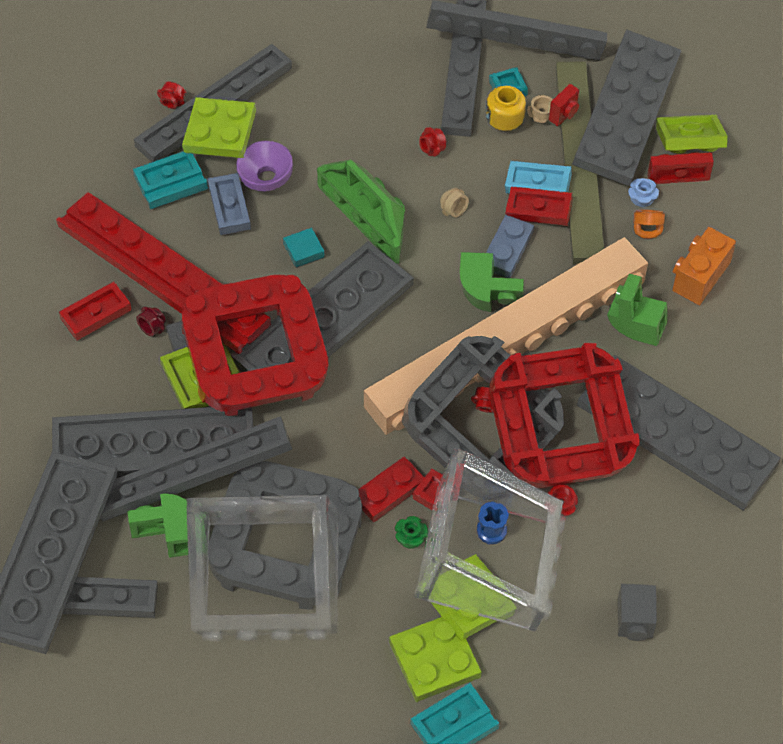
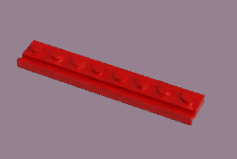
M89 192L67 209V214L64 217L56 219L60 229L181 314L186 298L190 294H194L204 288L223 285ZM263 312L218 321L217 325L222 343L236 353L241 354L244 346L250 345L271 325V320Z

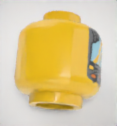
M512 86L494 88L489 93L486 102V119L489 124L495 129L502 131L518 128L525 117V96L520 90Z

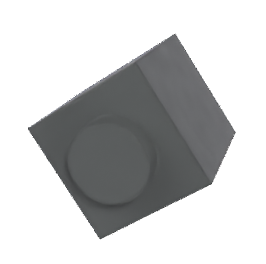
M621 584L618 594V637H627L633 641L653 638L657 624L656 585Z

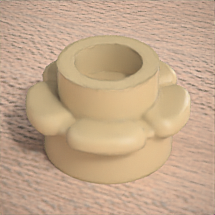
M546 95L534 97L531 101V106L527 108L529 117H533V120L537 123L549 121L550 105L553 99Z
M452 188L442 195L440 200L441 209H443L442 213L445 216L459 217L466 211L469 199L462 189Z

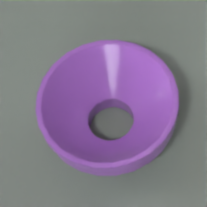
M260 141L246 148L244 158H237L236 166L241 181L247 187L257 191H270L281 187L289 180L293 170V161L289 150L282 144L273 141ZM264 171H272L276 174L269 181H262L258 178Z

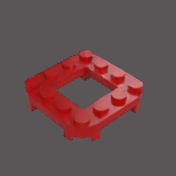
M269 275L204 288L194 294H190L186 298L182 311V334L185 336L198 385V395L203 403L206 402L212 408L225 412V416L238 415V410L297 397H301L302 402L314 397V393L325 382L328 370L326 348L310 294L297 276ZM276 310L277 315L281 317L293 362L231 375L217 322Z
M584 343L579 348L521 356V352L509 356L492 375L489 394L502 453L507 469L518 478L515 481L518 485L545 488L611 477L621 472L634 458L636 449L639 446V433L634 434L620 378L623 368L618 358L614 359L608 352L596 347V343ZM585 382L599 443L543 451V448L539 449L526 391Z

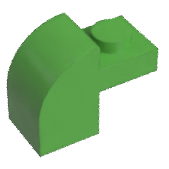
M461 252L460 279L465 297L473 306L480 310L491 312L492 300L510 305L524 296V279L494 278L493 253Z
M629 274L625 284L619 285L607 316L612 326L621 334L633 340L657 346L668 322L667 302L642 296V277Z
M160 494L162 506L153 507L145 505L138 507L136 510L128 511L132 538L165 534L169 558L203 553L198 516L194 507L186 499L174 494Z

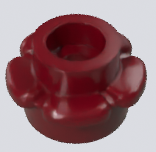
M144 306L141 308V313L136 317L140 329L151 337L156 333L161 334L165 329L164 323L166 319L164 314L156 307Z

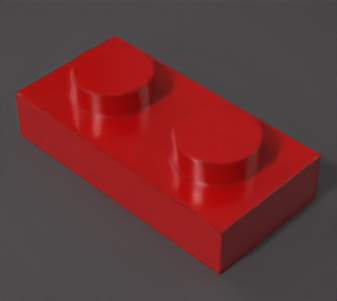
M712 152L651 156L647 173L648 179L656 184L710 181L714 164Z
M511 186L505 214L522 221L568 226L573 196L569 192Z
M113 281L59 311V316L76 341L128 313L132 308L129 300Z
M405 456L358 489L362 511L374 523L413 495L414 490L424 479V476Z

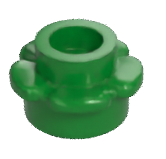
M408 516L405 520L400 519L395 525V531L397 532L395 537L405 548L413 549L419 547L423 543L424 538L428 536V527L422 523L419 517ZM413 529L414 533H409L408 530Z

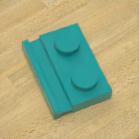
M183 151L133 169L134 178L150 209L208 189L206 178L204 179L193 153H184Z
M471 683L412 717L410 722L424 744H475L499 729L498 720L494 719L491 715L490 709Z

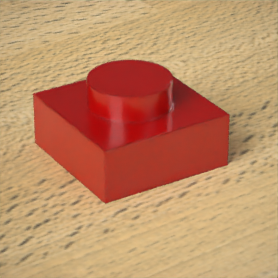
M569 84L551 101L550 122L559 126L567 118L571 119L576 114L579 108L578 88Z
M431 468L414 490L413 499L441 516L458 494L460 485Z

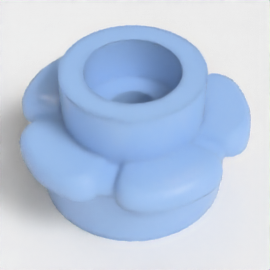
M638 178L632 181L630 184L631 188L628 190L631 201L640 207L651 205L659 195L656 183L645 178Z

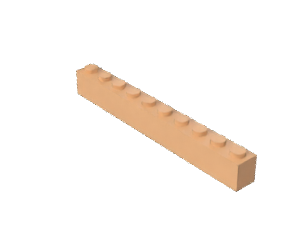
M625 237L368 387L364 390V408L385 435L394 430H402L405 428L402 423V416L408 399L464 338L468 336H485L489 338L496 336L505 342L501 347L510 355L520 352L523 354L528 350L534 351L544 340L553 335L558 336L564 333L569 325L578 320L583 321L589 318L596 309L603 305H611L619 285L625 284L629 274L641 276L643 284L648 262ZM477 373L470 380V382L460 391L458 395H460L467 386L471 385L474 382H482L484 381V379Z

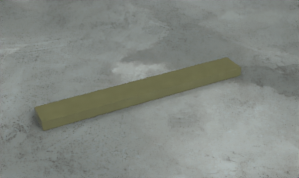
M556 62L557 93L559 94L569 84L579 89L578 111L571 119L567 118L560 124L564 166H569L572 170L568 190L573 196L569 216L572 264H579L604 249L597 174L572 165L591 118L586 62Z

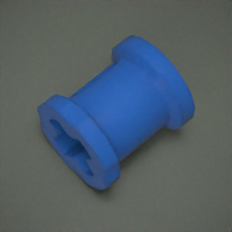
M488 502L480 508L477 535L487 544L500 543L507 535L506 524L509 513L503 504Z

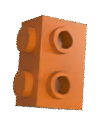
M708 227L702 236L696 235L689 247L687 257L681 256L674 266L673 273L676 276L672 291L700 306L731 263L736 240L711 227Z

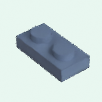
M238 173L207 178L220 235L251 230Z
M505 215L486 252L493 253L494 274L505 278L512 277L534 232L533 224Z

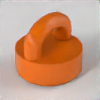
M635 210L633 223L636 235L645 239H652L661 235L664 228L665 213L661 210ZM656 225V229L644 231L641 226Z

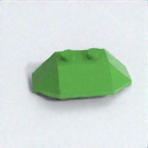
M351 159L319 166L317 168L318 187L377 249L396 264H399L405 207L401 200L393 197L385 189L383 182L378 177L374 178L365 168Z

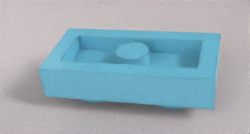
M510 161L505 191L510 193L511 186L568 192L572 176L571 167Z

